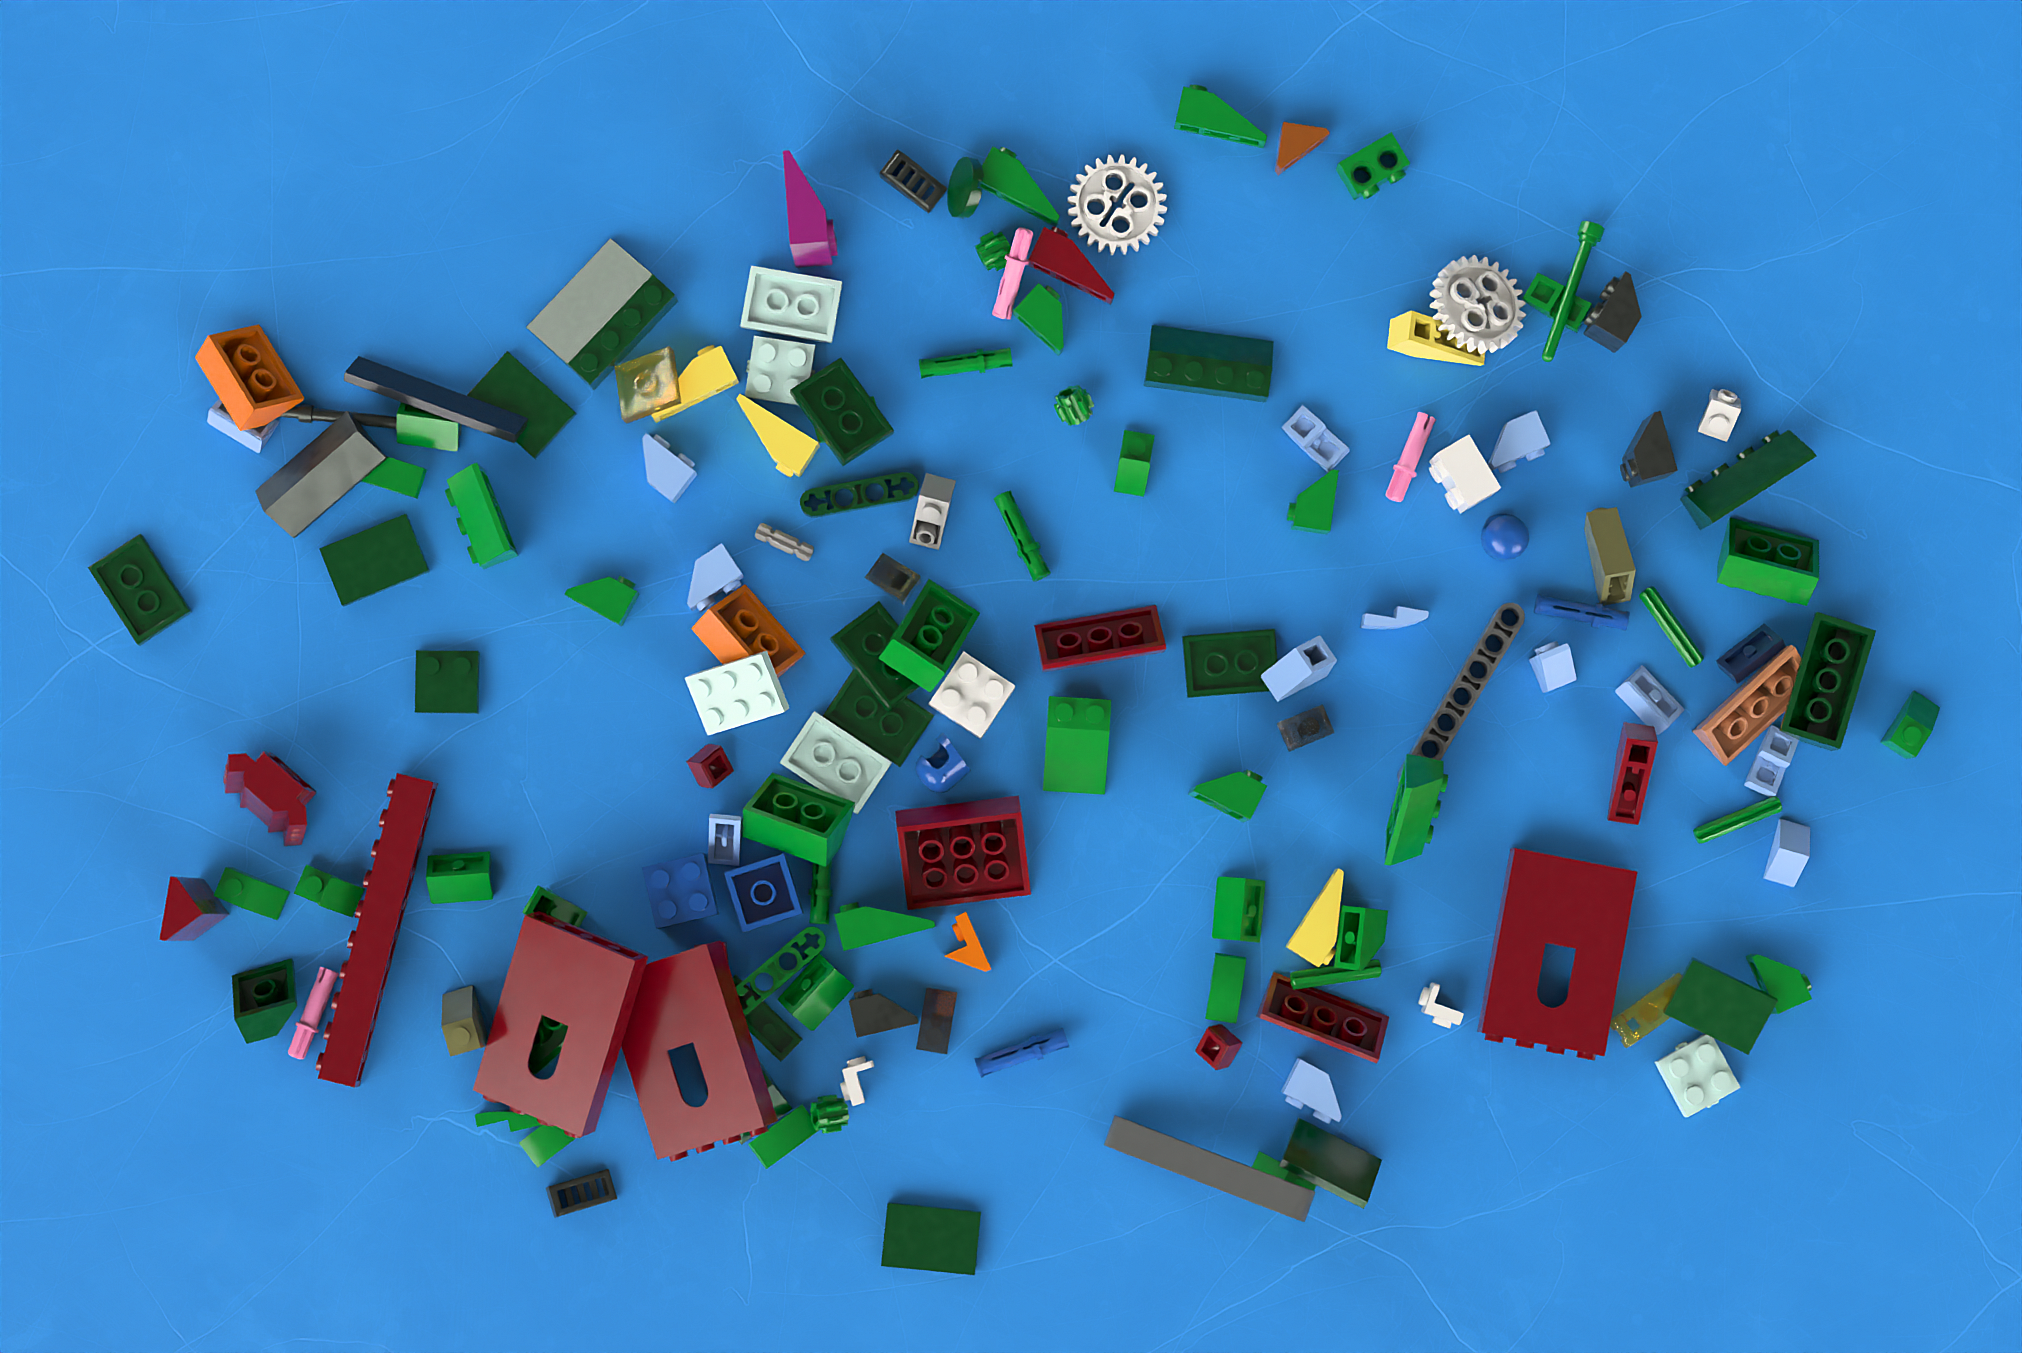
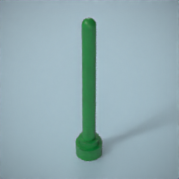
M1582 221L1577 233L1580 246L1542 353V359L1545 362H1551L1555 356L1591 249L1602 239L1605 229L1597 223Z

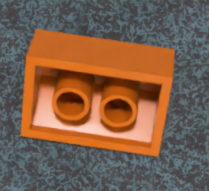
M259 324L208 335L195 356V359L240 431L267 425L304 399L303 394Z
M746 584L709 608L691 628L722 664L767 651L777 678L806 654Z

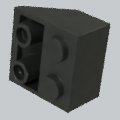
M1626 271L1619 278L1614 276L1607 283L1599 296L1603 300L1602 304L1598 302L1584 321V324L1588 327L1583 334L1613 353L1618 351L1627 342L1642 317L1631 274Z

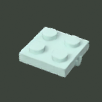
M754 336L751 359L747 361L746 372L748 373L745 397L798 405L791 396L790 389L815 374V370H812L816 346Z
M1706 1034L1689 1043L1683 1042L1675 1046V1051L1654 1062L1684 1117H1689L1705 1107L1710 1108L1713 1104L1719 1103L1718 1100L1741 1088L1715 1039Z

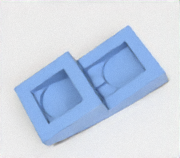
M1303 405L1282 426L1287 435L1326 472H1330L1349 452V447L1326 428V425Z
M1398 606L1394 609L1393 618L1365 613L1362 615L1360 628L1384 630L1406 627L1428 618L1429 611Z
M1773 725L1769 727L1744 783V786L1770 798L1777 794L1785 769L1790 765L1799 742L1798 739L1779 731L1780 729Z

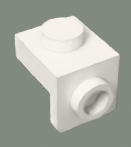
M1712 389L1709 394L1708 405L1698 425V432L1727 442L1741 411V400L1737 398V395L1725 389L1720 391Z
M1430 983L1429 988L1424 987L1418 1003L1422 1005L1421 1012L1433 1016L1432 1023L1450 1029L1452 1023L1460 1025L1464 1013L1435 1003L1440 985Z
M865 1056L847 1061L848 1067L842 1069L845 1082L840 1083L845 1101L851 1100L852 1106L865 1103L857 1072L874 1067L873 1060L866 1062Z

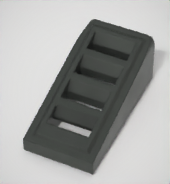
M898 149L879 173L881 179L928 214L947 191L944 185ZM901 163L904 167L895 178L892 173ZM911 170L915 174L905 186L902 181ZM922 178L925 182L915 194L911 190ZM930 186L934 187L935 190L926 201L921 199Z
M609 1169L546 1187L554 1218L617 1199ZM595 1179H601L605 1193L604 1197L599 1196ZM588 1182L593 1200H587L583 1183ZM576 1186L580 1204L575 1205L570 1187ZM562 1189L568 1205L564 1209L558 1194V1190Z

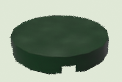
M962 157L958 160L952 171L947 191V205L952 217L969 218L978 207L982 195V189L978 188V180L983 181L984 178L982 165L978 159Z

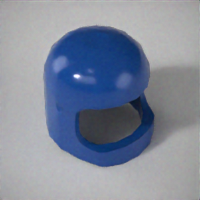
M1493 515L1486 520L1481 533L1482 547L1494 559H1515L1528 546V529L1514 515Z
M941 733L936 738L939 742V749L929 758H924L921 755L915 766L919 779L928 789L936 793L949 791L971 771L946 735Z

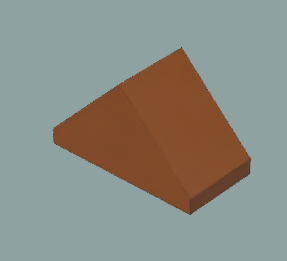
M1283 122L1275 165L1277 175L1279 176L1325 142L1330 134L1327 128Z

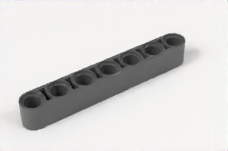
M1506 603L1493 613L1409 754L1425 757L1421 747L1425 741H1430L1435 744L1437 750L1435 756L1431 759H1442L1524 622L1525 613L1518 604ZM1504 610H1510L1515 614L1516 621L1513 626L1503 623L1501 615ZM1488 636H1494L1499 640L1500 648L1497 652H1491L1487 649L1485 641ZM1473 662L1480 663L1484 668V675L1481 679L1474 678L1470 674L1469 668ZM1457 688L1464 689L1468 694V701L1465 705L1457 704L1454 700L1453 694ZM1440 715H1447L1451 718L1452 728L1450 731L1445 732L1439 728L1437 721ZM1404 762L1401 765L1397 774L1398 782L1401 776Z
M1114 1115L1104 1143L1109 1148L1302 1222L1306 1220L1315 1195V1191Z

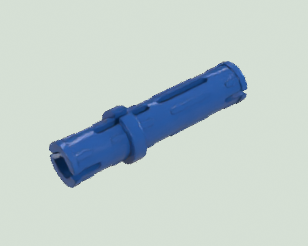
M1537 594L1534 605L1535 614L1540 613L1590 623L1591 627L1598 628L1600 625L1626 631L1630 616L1628 611L1624 612L1605 608L1600 603H1596L1594 606L1542 596L1541 594ZM1553 606L1577 610L1578 613L1556 609ZM1585 612L1610 617V619L1585 614Z
M1061 1028L1040 1037H1036V1035L1030 1036V1040L974 1059L982 1078L985 1075L1037 1058V1060L1044 1059L1043 1055L1068 1048L1069 1044L1064 1029Z

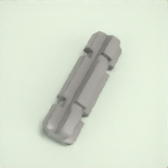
M760 523L755 532L756 539L765 543L768 541L771 546L793 555L794 553L801 560H810L814 552L812 545L806 542L800 543L799 539L777 529L774 531L771 526Z

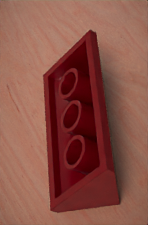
M1156 605L1034 625L1042 673L1163 653L1166 650V643Z
M170 876L159 940L194 941L230 915L220 900L213 896L214 892L204 879Z
M1276 972L1272 973L1256 1015L1260 1019L1377 1063L1379 1060L1389 1021V1016L1317 988L1293 989L1290 978Z

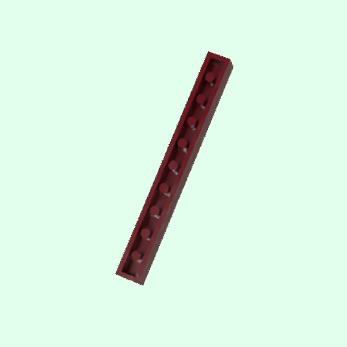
M397 773L396 779L392 778L389 782L387 797H391L388 809H383L379 820V827L383 828L380 840L375 839L371 851V857L375 858L372 870H367L363 882V887L367 888L364 900H359L356 908L355 918H359L356 931L352 930L348 939L347 948L351 949L349 960H344L340 970L339 978L343 979L341 991L335 992L331 1009L335 1010L333 1022L328 1021L323 1039L327 1040L325 1052H320L316 1062V1070L320 1071L318 1079L354 1088L360 1086L438 783Z

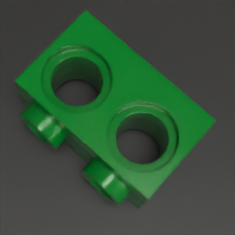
M1391 132L1340 161L1336 171L1354 200L1361 196L1366 200L1380 191L1378 186L1389 181L1390 184H1394L1406 176L1404 171L1407 170L1410 162ZM1383 155L1391 156L1395 160V166L1391 168L1384 167L1380 162V157ZM1357 170H1363L1368 174L1369 181L1359 183L1355 180L1353 173Z

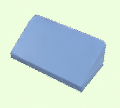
M220 398L209 409L207 419L210 425L257 453H260L279 423L278 420L274 419L267 425L240 431Z
M1643 665L1630 675L1615 691L1646 725L1655 727L1656 735L1666 730L1685 710Z

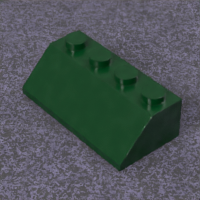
M1152 325L1144 386L1266 402L1269 396L1274 341Z
M1776 430L1762 439L1764 445L1756 451L1751 446L1738 454L1736 457L1739 462L1729 467L1727 463H1724L1710 472L1713 478L1703 484L1701 479L1685 488L1687 495L1680 500L1701 530L1815 458L1816 454L1790 430L1785 431L1781 435Z
M1815 612L1779 731L1802 742L1830 751L1841 749L1876 630Z

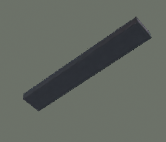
M360 356L355 359L344 374V381L511 443H515L527 427L528 418Z

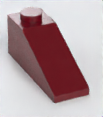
M1044 227L1028 259V266L1111 305L1114 299V292L1076 244L1067 238L1069 234L1057 227H1052L1051 230Z
M1623 722L1616 754L1607 816L1608 821L1639 825L1658 745L1654 726Z

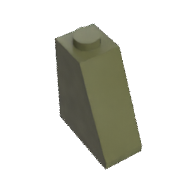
M1617 507L1609 509L1597 508L1587 512L1584 530L1599 603L1605 606L1630 601L1636 569Z
M473 985L442 994L441 1027L450 1057L486 1047L488 1033Z

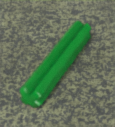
M1650 586L1639 594L1640 599L1686 664L1692 668L1704 660V656L1655 587Z
M1777 796L1755 803L1694 828L1695 839L1699 844L1713 840L1783 810L1782 804Z
M1373 959L1363 971L1335 968L1334 965L1297 970L1290 973V983L1293 989H1302L1377 978L1381 976L1382 968L1380 961Z

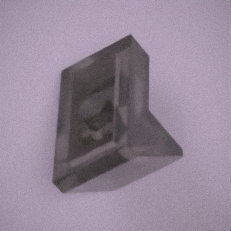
M1323 704L1277 723L1289 752L1335 733Z
M926 988L916 1046L917 1050L947 1054L957 992Z

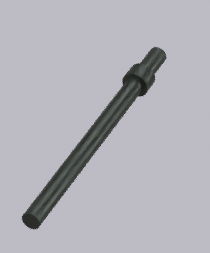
M300 404V406H294L279 417L299 419V422L313 423V420L335 422L346 411L314 408V405ZM350 412L362 426L397 429V417ZM462 424L459 428V436L461 435Z

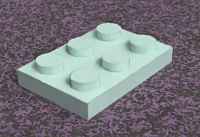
M751 266L740 326L745 329L832 343L843 283L838 280Z
M767 651L703 670L685 678L707 735L783 713L789 709Z
M814 711L780 761V764L818 789L855 802L853 812L858 815L892 762Z

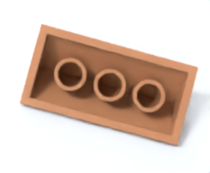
M1786 646L1769 659L1692 731L1724 766H1727L1786 711L1801 661V657L1794 646Z

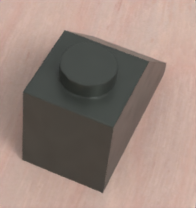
M872 989L854 993L855 999L849 1000L857 1038L919 1023L916 1015L880 993L873 995Z

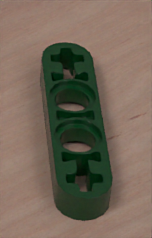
M901 472L812 488L802 494L800 506L806 516L818 518L912 500L917 496L919 483L913 474ZM901 479H907L908 483L914 484V487L909 489V494L903 495L902 490L892 491L894 498L888 499V487L885 481L892 480L891 487L901 485ZM871 484L880 485L884 490L882 498L877 501L870 500L866 496L867 487ZM842 489L849 490L853 494L852 503L848 506L839 505L835 500L838 491ZM831 491L830 500L834 507L833 509L827 510V503L818 505V511H812L811 507H805V503L810 501V496L815 495L817 500L827 499L824 493Z

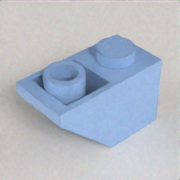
M1536 410L1513 419L1503 426L1488 463L1491 471L1498 468L1499 472L1502 473L1516 467V460L1526 457L1528 461L1545 455L1543 449L1547 448L1551 443Z
M645 434L642 441L647 481L653 488L675 504L697 476L695 470L692 469L695 464L682 453L678 457L668 450L671 445L657 434L653 438Z
M722 543L695 561L687 601L692 611L697 608L700 612L707 609L716 602L713 597L722 591L725 594H729L741 585L739 580L744 576Z
M1319 635L1294 648L1265 671L1261 678L1278 702L1327 677L1337 659Z
M1557 641L1536 649L1535 653L1537 656L1529 659L1543 693L1577 680L1568 643L1559 646Z
M1297 1058L1281 1090L1282 1093L1287 1095L1285 1101L1299 1109H1302L1304 1104L1315 1109L1313 1116L1328 1124L1331 1119L1339 1122L1342 1115L1329 1074Z

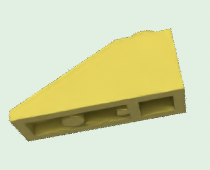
M1412 310L1390 319L1388 349L1412 357L1477 366L1484 365L1485 352L1480 354L1478 348L1470 353L1466 343L1458 348V339L1456 337L1447 340L1449 331L1447 329L1439 331L1438 329L1443 324L1442 320H1434L1430 316Z
M710 345L697 352L698 357L689 363L652 411L651 415L656 423L739 383L722 346L715 348L714 345Z
M739 394L736 399L773 461L777 463L775 468L790 478L793 474L801 477L819 449V442Z
M1339 868L1334 870L1285 946L1315 967H1320L1322 963L1327 966L1336 953V949L1333 946L1337 939L1344 872Z

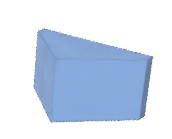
M710 814L708 863L739 866L743 817Z
M1779 819L1763 879L1791 887L1795 886L1810 857V827Z

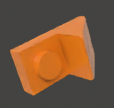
M964 912L955 916L957 923L953 924L952 928L958 941L965 940L967 946L944 956L985 972L991 970L967 913Z

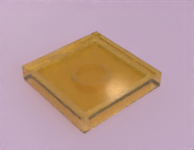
M665 347L615 366L621 418L624 422L630 423L682 403L675 354L671 347Z

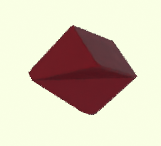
M707 744L686 761L699 786L713 789L734 771L721 745Z
M1217 1024L1206 1029L1195 1052L1215 1070H1220L1231 1065L1243 1042L1225 1026Z

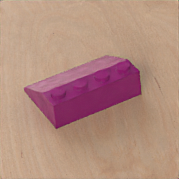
M785 150L783 151L789 241L795 267L833 265L832 256H838L833 219H827L823 205L790 151Z

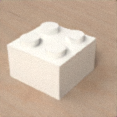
M1470 435L1441 450L1429 461L1431 464L1429 471L1433 479L1437 483L1442 482L1447 491L1445 498L1453 510L1458 509L1460 514L1492 496L1501 488Z
M963 651L929 702V706L979 739H982L1014 691L1015 685Z

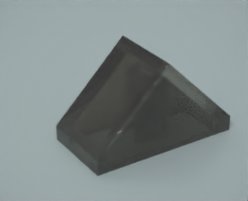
M884 553L880 555L864 577L903 606L921 582L920 575Z

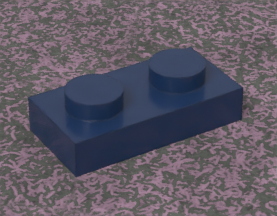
M1763 624L1717 659L1716 662L1719 668L1738 684L1785 648L1786 645L1779 635L1766 624Z

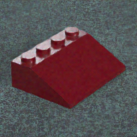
M1019 795L895 811L908 910L1031 895Z

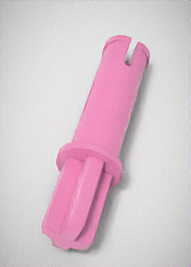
M1018 228L1016 230L1010 254L1005 255L1007 263L992 311V315L995 317L1011 319L1024 267L1029 264V260L1026 258L1033 237V232L1029 229Z
M1417 413V418L1397 465L1393 466L1395 472L1386 491V497L1392 501L1401 502L1411 479L1417 475L1414 471L1432 427L1436 422L1434 417L1430 416L1427 418L1428 415L1425 413Z
M320 966L301 1019L295 1023L298 1027L288 1050L290 1056L297 1059H304L306 1057L315 1032L319 1033L317 1027L339 973Z

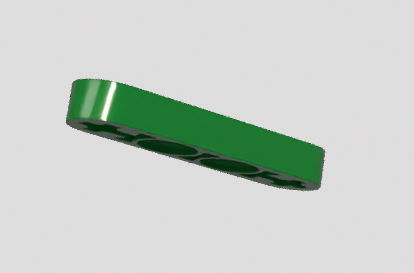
M816 927L805 928L735 987L738 996L742 997L749 991L744 988L749 983L752 991L761 997L755 1001L752 995L745 1004L748 1008L743 1010L744 1016L753 1011L824 949L826 938L823 931ZM806 934H809L811 937L816 934L819 937L817 941L819 947L817 949L812 946L807 948L803 954L808 957L803 960L799 951L791 946L797 943L798 948H800L806 942L804 937ZM784 953L793 954L797 959L796 967L792 970L782 969L779 965V957ZM761 973L769 974L773 979L772 987L766 991L759 990L755 985L757 975Z

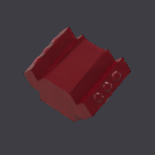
M263 751L255 761L246 753L228 754L223 776L225 794L240 793V808H247L268 826V833L283 832L284 846L302 845L307 826L306 804L315 796L316 790L271 752Z

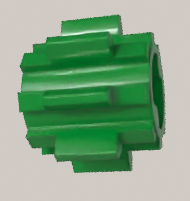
M993 231L980 237V243L975 245V250L987 271L992 268L999 271L1006 267L1007 260L1005 255L1010 254L1011 246L1002 232L994 235Z
M1080 385L1069 386L1058 392L1059 394L1055 396L1057 403L1053 406L1062 422L1066 421L1069 426L1087 421L1090 415H1093L1091 408L1094 407L1091 396L1087 393L1086 389L1082 390Z
M837 1095L817 1097L818 1102H812L810 1109L814 1129L822 1130L823 1134L842 1131L841 1127L847 1126L849 1119L848 1106L845 1103V1099L837 1098Z

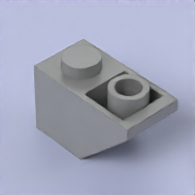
M926 473L918 498L909 543L939 550L956 480Z

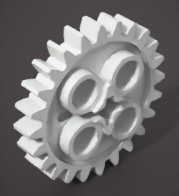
M1121 154L1118 163H1114L1112 156L1108 155L1107 164L1104 165L1097 158L1095 161L1096 169L1086 165L1085 172L1087 176L1076 175V180L1081 185H1071L1070 190L1077 195L1068 197L1067 203L1075 205V207L1068 210V215L1077 216L1071 222V226H1081L1078 238L1088 235V247L1095 241L1099 243L1098 252H1101L1105 246H1108L1110 255H1113L1116 247H1120L1123 255H1126L1127 246L1129 245L1137 252L1139 250L1138 241L1148 245L1150 240L1147 234L1157 236L1159 232L1154 224L1163 225L1164 219L1158 216V214L1166 213L1167 207L1159 205V203L1165 201L1167 195L1157 193L1163 188V183H1153L1157 175L1156 172L1149 175L1145 173L1148 164L1145 163L1140 168L1135 167V157L1129 164H1126L1124 155ZM1111 177L1118 178L1122 183V187L1118 190H1111L1106 186L1105 181ZM1133 183L1134 187L1124 198L1122 208L1118 207L1106 226L1101 227L1100 223L1111 211V201L1116 203L1126 187ZM1141 195L1146 199L1147 205L1143 208H1136L1131 204L1130 199L1133 196ZM1092 202H1099L1103 205L1104 211L1099 215H1093L1088 211L1087 206ZM1116 220H1124L1128 223L1129 229L1124 233H1118L1113 229L1112 223Z
M1473 255L1468 260L1464 256L1456 262L1453 260L1438 273L1439 277L1432 283L1436 288L1429 294L1436 299L1430 304V308L1438 309V313L1432 318L1434 320H1442L1443 324L1438 328L1439 331L1445 329L1449 331L1447 340L1456 337L1458 339V348L1466 343L1470 353L1478 348L1480 354H1483L1488 349L1491 353H1494L1497 349L1504 348L1518 336L1516 332L1523 328L1520 320L1526 317V314L1519 309L1526 305V302L1517 299V296L1523 291L1519 289L1514 290L1512 286L1517 280L1511 279L1508 281L1506 278L1509 272L1508 269L1500 273L1498 271V262L1488 266L1487 257L1478 262L1476 255Z

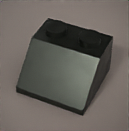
M1661 411L1654 412L1642 421L1622 457L1623 464H1620L1621 475L1625 482H1629L1630 488L1665 479L1678 471Z

